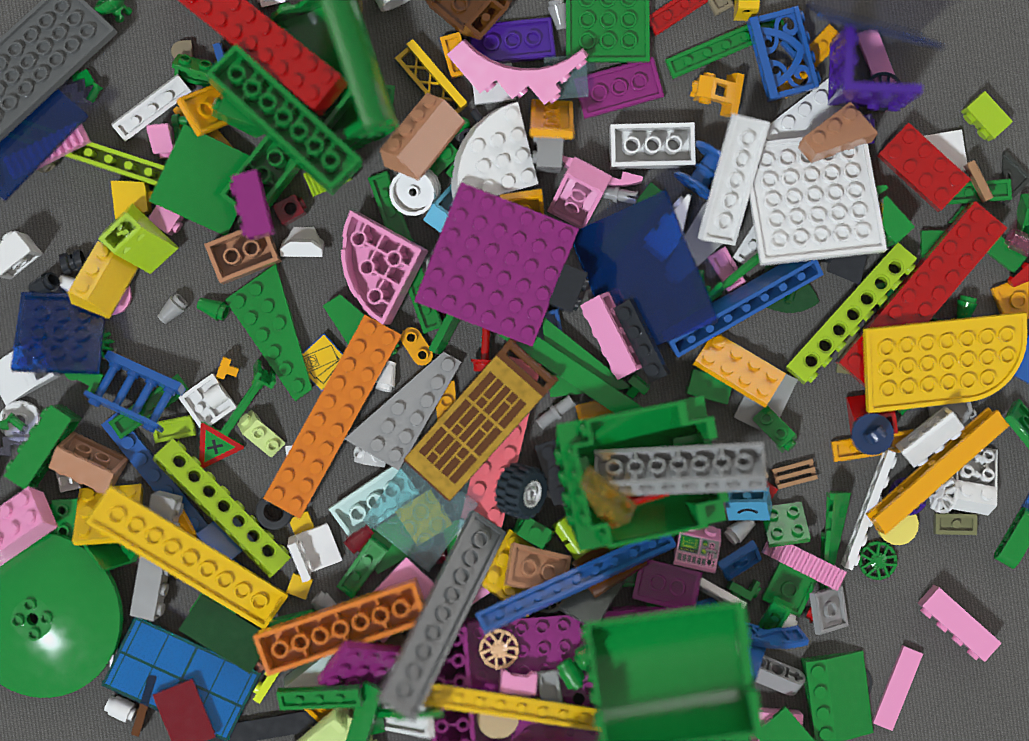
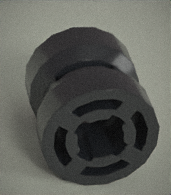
M81 249L74 250L72 254H59V262L64 274L72 273L75 269L81 270L86 262Z

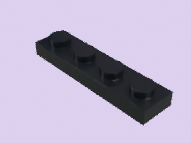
M632 298L613 308L650 383L670 374L634 299Z

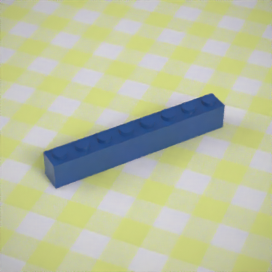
M817 260L782 263L697 311L692 316L662 331L678 358L824 274Z

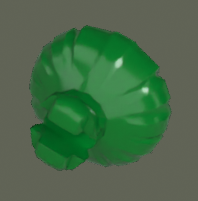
M98 0L93 7L100 15L113 14L117 23L125 20L124 16L121 15V11L126 15L132 13V9L124 4L125 0Z

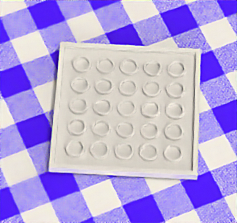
M803 137L765 141L749 195L760 266L881 253L887 250L868 144L865 143L854 147V149L844 150L836 153V155L811 163L798 148Z

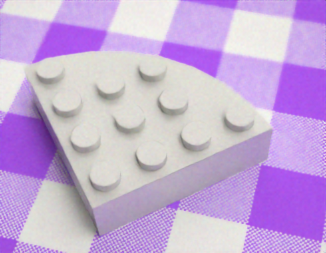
M518 102L493 110L477 122L465 136L455 156L453 165V178H451L453 199L460 182L495 196L538 184Z

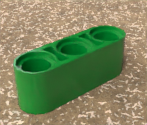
M1026 507L1021 508L993 557L1011 569L1017 567L1029 547V509Z

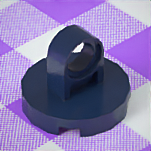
M867 413L859 416L854 421L850 434L854 447L859 452L867 455H878L885 452L891 446L894 439V430L891 423L884 416L876 413Z

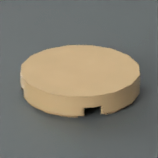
M477 713L479 728L485 735L491 738L501 739L508 737L515 731L519 719Z

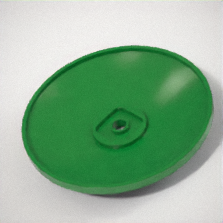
M48 533L0 566V685L30 697L52 698L63 696L89 684L108 666L121 639L123 608L120 593L109 570L101 572L83 545L74 546L73 538L62 534ZM31 613L38 616L37 624L30 620Z

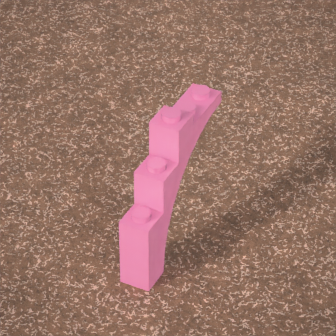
M466 39L447 54L479 93L484 90L488 93L497 85L494 82L495 80L512 99L515 96H518V98L522 97L528 91L527 86H529L544 105L547 102L552 104L561 96L559 92L562 88L558 82L564 83L571 77L569 73L575 67L579 70L587 63L585 58L588 56L587 52L581 49L570 58L554 65L540 68H518L507 66L488 58L477 51Z

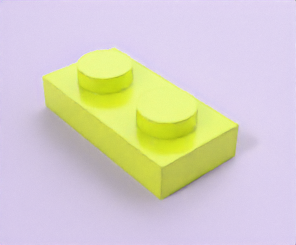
M279 673L267 676L263 683L259 681L253 690L256 694L253 698L254 701L259 704L261 703Z

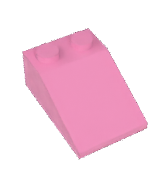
M574 157L547 212L584 231L612 176Z

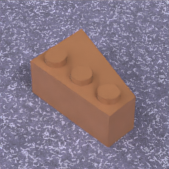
M849 102L803 137L798 148L813 163L836 155V153L851 150L865 143H872L878 132L858 109Z

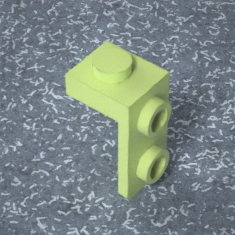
M252 410L244 414L237 423L242 434L269 457H273L285 445V442L263 424L258 415Z

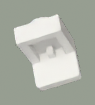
M357 446L355 447L354 462L385 468V462Z

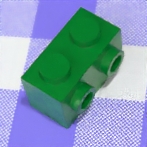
M78 498L52 500V504L49 506L58 527L51 532L73 538Z

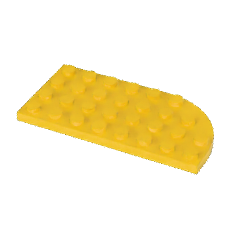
M1018 312L863 329L866 412L875 413L972 402L986 398L999 391L1015 375L1023 360L1027 345V313Z

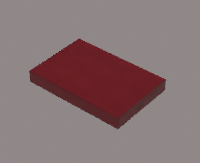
M193 678L152 695L171 741H207L216 737Z

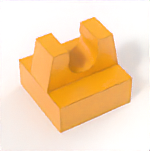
M223 356L216 377L224 379L226 374L236 377L239 368L231 366V359Z

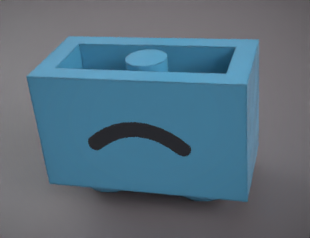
M767 487V490L728 492L729 501L725 502L729 521L770 520L772 501L769 487Z

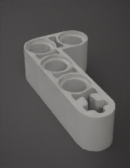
M764 655L755 682L786 695L794 696L805 683L806 677L799 669Z

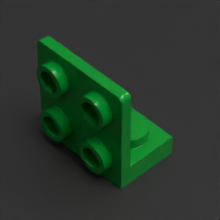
M120 543L83 545L101 572L136 562L139 557L137 553Z

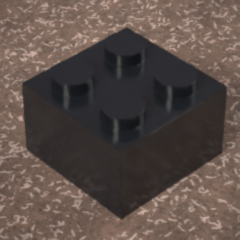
M564 264L548 302L549 306L569 314L573 310L577 311L581 302V298H578L580 291L584 292L590 280L586 278L588 273Z

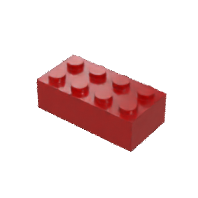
M910 123L877 155L882 162L937 212L941 211L971 180Z

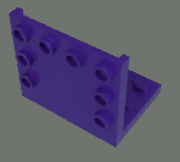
M845 25L830 43L827 106H845L851 102L857 109L859 107H867L869 111H877L880 108H888V111L896 112L901 111V108L910 104L923 93V84L853 82V67H856L857 53H854V45H857L858 32H855V25Z

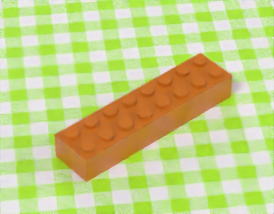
M415 577L259 630L253 638L266 675L270 676L335 654L345 641L368 643L412 628L425 603V599L418 579Z

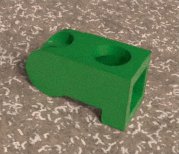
M71 362L64 369L66 378L78 380L89 385L87 391L95 394L105 376L104 373L79 362Z

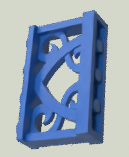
M798 6L762 16L751 17L746 22L767 103L816 90L819 87V83H821L820 74L818 71H815L814 67L816 62L814 52L810 51L808 45L810 43V36L803 26L805 22L804 13L802 10L799 11ZM786 17L790 18L794 23V28L789 30L786 23L782 31L779 30L780 20ZM775 20L774 29L760 27V23ZM772 37H774L773 46L767 47L765 41L770 40L772 42ZM779 39L788 43L796 50L794 60L788 70L781 62L769 60L768 57L777 48ZM802 58L804 61V65H800ZM778 66L784 74L781 75L780 70L778 74H774L772 68ZM801 71H804L808 76L806 84L798 85L792 80L791 76L794 74L797 79H802L799 74ZM786 81L793 87V89L777 91V87Z

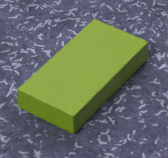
M191 415L159 421L157 423L164 430L162 433L156 430L153 433L155 443L197 435L195 422Z

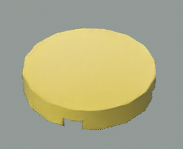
M917 515L905 517L886 535L879 531L878 534L884 541L892 545L909 543L918 532L919 521Z

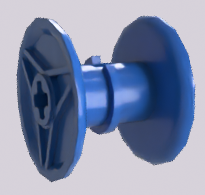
M697 140L695 141V146L704 155L699 165H695L696 169L691 176L682 172H675L674 177L689 190L708 201L711 191L708 187L714 180L721 152L711 145Z

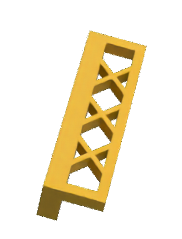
M413 39L407 43V48L395 57V60L425 94H431V85H438L443 89L442 97L439 98L445 101H453L458 107L455 110L458 114L468 106L467 101ZM411 52L416 58L415 66L406 65L401 59ZM417 69L427 70L429 81H420L417 78ZM431 76L436 82H431Z

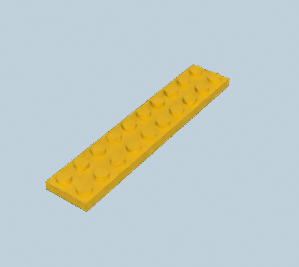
M111 485L85 520V523L262 629L268 626L288 597V594Z

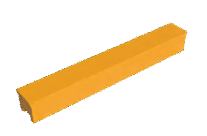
M989 407L983 410L961 431L962 434L955 440L950 439L940 452L933 454L925 464L917 468L868 511L866 516L873 523L875 529L885 535L1008 428L1010 425L999 411L995 410L992 412Z

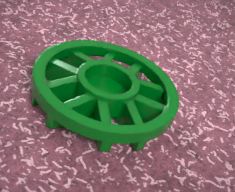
M870 542L859 553V568L870 579H886L892 575L897 567V555L894 549L885 542ZM876 545L875 552L871 550L869 547ZM880 545L885 546L882 553L879 552ZM866 549L872 553L870 557L864 555ZM888 549L891 551L892 555H886ZM862 557L869 560L862 565ZM893 558V563H887V559ZM871 565L872 568L866 572L864 568ZM886 566H892V568H891V570H890L889 572H888ZM882 568L885 572L883 576L880 575V569ZM876 570L877 577L870 574Z

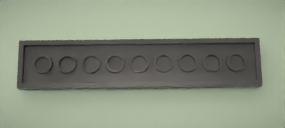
M475 510L470 511L376 699L410 721L416 720L506 535L505 531Z

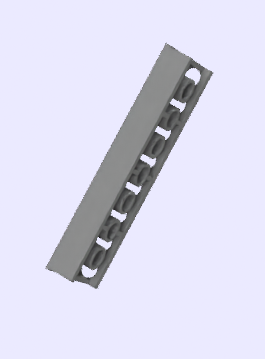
M764 442L594 450L593 487L595 497L767 490Z

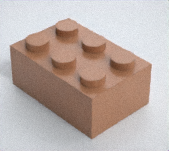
M241 230L204 244L219 283L224 285L282 262L272 236L251 241L246 236H243Z

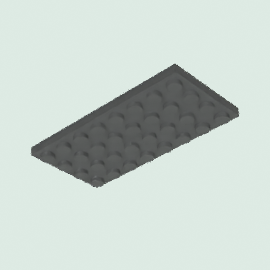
M41 0L0 38V141L117 34V31L84 0Z

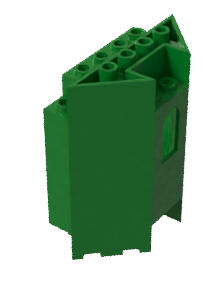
M704 395L556 424V450H554L555 464L559 465L561 470L558 471V478L560 483L563 484L565 491L562 492L563 507L566 512L567 524L571 526L580 551L602 546L613 548L707 528L710 523L726 520L723 502L729 501L728 492L669 494V496L628 507L625 496H594L592 480L595 468L594 450L713 445L712 439L717 438L714 417L707 416Z

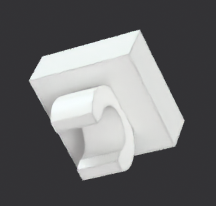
M56 473L60 492L83 488L82 484L75 482L65 475Z

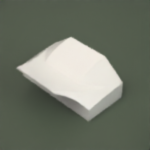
M293 227L287 238L282 241L280 256L322 257L324 241L319 237L315 227Z

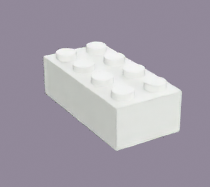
M695 122L611 124L609 127L610 170L693 168L696 165Z

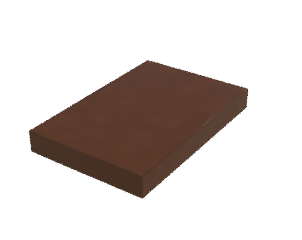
M625 545L613 548L606 546L594 548L573 561L572 566L577 568ZM647 561L590 586L588 589L596 598L647 566Z

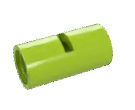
M566 516L552 525V528L561 541L565 543L566 548L575 560L592 550H579L571 526L567 524Z

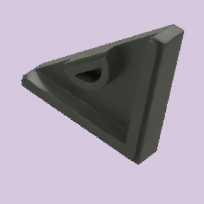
M1005 151L1002 153V179H1011L1013 199L1029 183V173ZM1011 200L1002 201V204L1005 206V205H1007Z

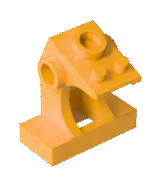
M703 73L697 80L692 81L690 96L693 97V101L699 100V103L711 104V101L720 103L722 105L720 116L731 117L732 114L738 115L744 74H729L726 80L716 78V75L713 73ZM717 85L724 88L723 97L715 95Z

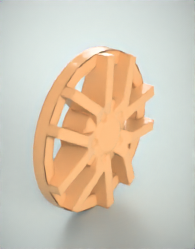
M496 629L483 636L479 646L480 656L483 662L491 668H507L518 657V641L511 632L504 629ZM494 633H501L499 640L493 635ZM504 634L510 636L506 642L502 641ZM491 636L494 642L491 644L486 640L487 637ZM511 639L514 641L515 646L508 645ZM485 642L490 648L482 650L483 643ZM507 650H515V655L507 653ZM491 651L492 655L485 658L483 654ZM505 656L513 658L506 664ZM495 658V665L488 661ZM498 658H503L504 665H498Z

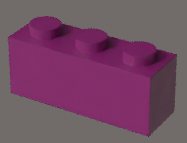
M252 170L231 176L232 183H230V188L238 203H235V208L238 216L241 215L243 223L240 224L243 236L252 241L275 235L260 173L257 170Z

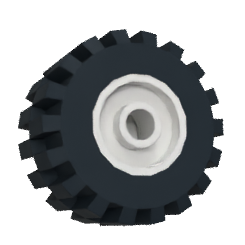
M517 462L512 463L504 469V472H501L500 478L496 483L495 501L497 502V507L501 512L528 520L535 517L536 513H539L544 505L545 498H547V477H545V473L541 469Z

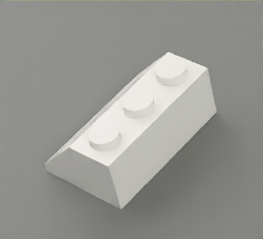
M944 406L895 446L913 467L917 465L922 466L928 461L927 457L932 453L940 452L945 447L944 444L950 439L955 440L962 434L961 431L964 427L956 415Z

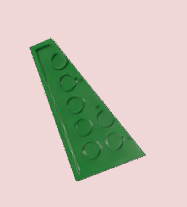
M274 264L225 299V301L294 401L297 402L311 392L313 386L307 366L305 365L278 266Z

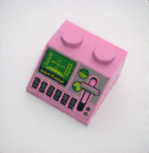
M708 526L707 528L676 534L674 539L676 543V548H674V565L715 573L721 543V529Z

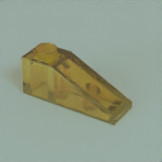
M590 466L587 467L580 485L597 516L604 522H607L613 529L630 522L636 504Z

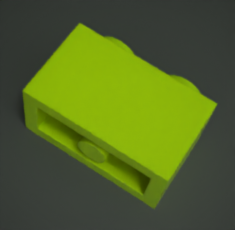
M986 91L979 94L961 110L965 121L971 125L973 124L977 128L978 135L984 140L987 139L988 142L995 139L1013 122Z

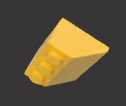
M98 241L68 291L71 304L110 319L139 268L117 256L103 243Z

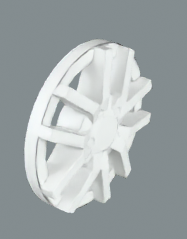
M951 477L949 481H946L939 487L935 494L933 493L929 496L930 508L934 509L935 512L948 513L954 508L959 495L958 484L954 477Z

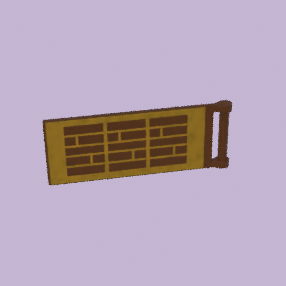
M514 339L508 340L499 353L404 458V461L447 501H451L559 381L555 375L552 376L520 348ZM510 350L547 382L546 385L542 387L506 354Z

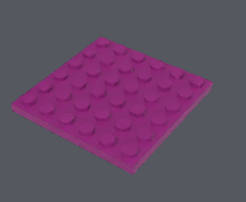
M460 182L414 301L533 346L549 306L548 302L579 229Z

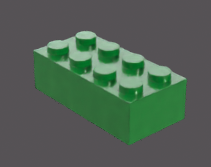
M62 404L50 405L44 408L40 414L42 418L38 425H33L28 433L30 437L18 447V455L15 460L12 459L5 468L7 472L4 477L23 489L38 487L50 469L49 465L56 447L75 431L82 420L81 416Z

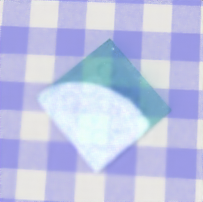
M405 462L363 521L425 570L430 571L479 504L461 490L451 501H447Z

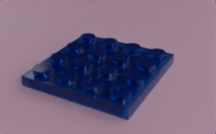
M21 292L11 361L12 372L99 375L105 317L71 304L67 293Z

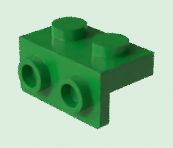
M177 54L172 62V68H175L174 76L178 74L183 81L207 87L211 84L208 82L206 73L216 63L193 58L186 54Z

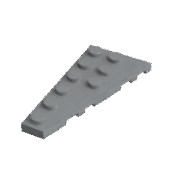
M445 352L441 353L344 440L393 468L400 470L404 463V458L417 441L458 370L461 361Z

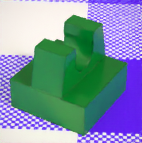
M633 373L628 380L631 387L627 390L626 394L632 399L638 392L645 395L650 389V385Z

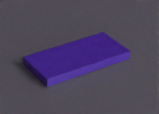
M551 17L496 22L481 40L470 37L471 45L477 51L502 64L556 58Z

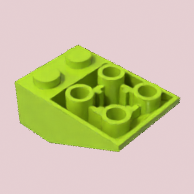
M133 203L98 238L114 254L149 274L179 248Z

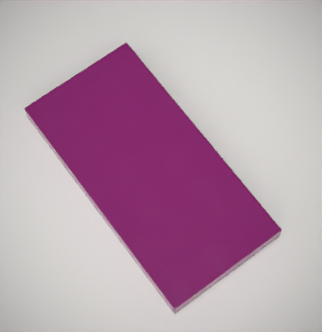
M650 57L649 63H628L573 79L584 120L664 98L654 57Z

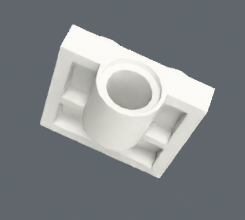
M214 373L185 392L183 396L178 397L199 428L202 421L212 426L237 407Z

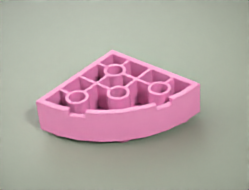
M350 211L343 229V250H341V260L346 281L354 297L358 299L359 303L363 306L362 308L371 317L383 325L391 324L428 250L362 213Z

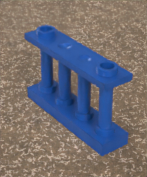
M108 350L104 358L109 362V369L95 394L87 390L83 393L89 399L88 402L98 408L102 405L143 424V428L152 433L155 430L162 433L164 429L157 422L170 398L175 394L183 396L186 390L185 387L176 380ZM121 369L127 371L126 374L128 376L114 401L111 402L102 398L116 372ZM140 377L145 379L146 385L130 411L122 407L121 404L135 379L138 380ZM158 385L164 388V393L150 419L139 415L152 389Z

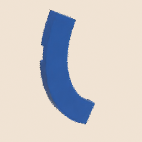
M711 597L697 601L696 607L718 603ZM747 622L750 644L753 646L789 649L808 645L809 639L798 625L768 630Z

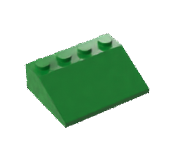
M863 650L801 658L802 671L806 677L804 686L811 737L815 741H846L873 733Z

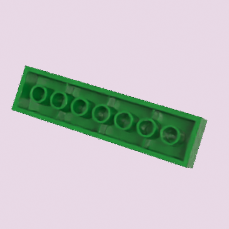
M237 44L206 73L208 82L331 196L362 167L361 158Z
M348 84L320 117L296 97L330 131L354 101ZM265 136L235 175L257 170L261 175L270 209L301 167L270 138ZM231 179L219 195L235 207V203H238L236 195H233L231 192Z

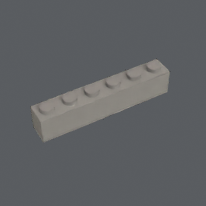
M157 491L151 494L149 509L180 527L178 520L184 508L182 503L183 496ZM140 556L130 616L155 621L165 611V604L163 602L169 590L167 580L170 573Z

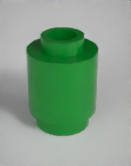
M571 657L566 658L556 666L559 676L568 689L573 688L575 691L585 684L586 676Z

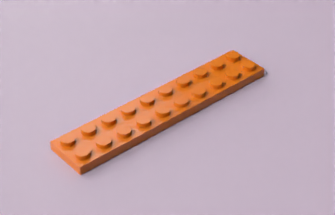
M364 315L263 499L301 519L402 336L401 334Z

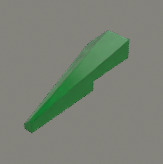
M848 491L826 492L825 532H821L820 559L834 566L851 492ZM820 582V590L828 588V586Z

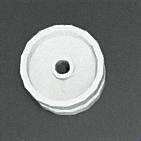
M430 169L426 171L419 181L399 173L390 185L392 204L399 212L406 215L416 216L426 212L441 194V185L438 177Z

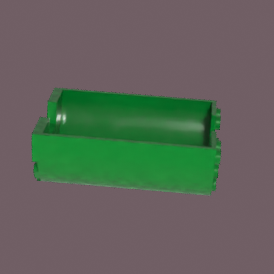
M302 0L294 5H291V3L281 4L277 11L271 13L270 20L347 79L354 101L331 129V132L352 151L365 147L366 144L373 141L377 142L387 137L399 128L398 120L357 0Z
M744 601L586 622L585 626L581 627L582 638L588 642V646L584 647L586 662L591 663L590 666H587L589 682L593 681L594 687H590L592 704L596 703L597 712H593L595 729H600L601 737L597 738V741H725L764 735L758 691L754 685L749 646L751 644Z

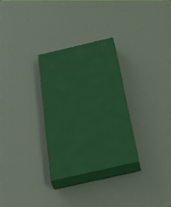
M202 594L179 628V631L250 674L260 659L253 638L259 629Z

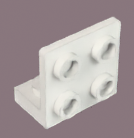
M327 523L288 537V548L303 583L311 580V572L342 561V556Z

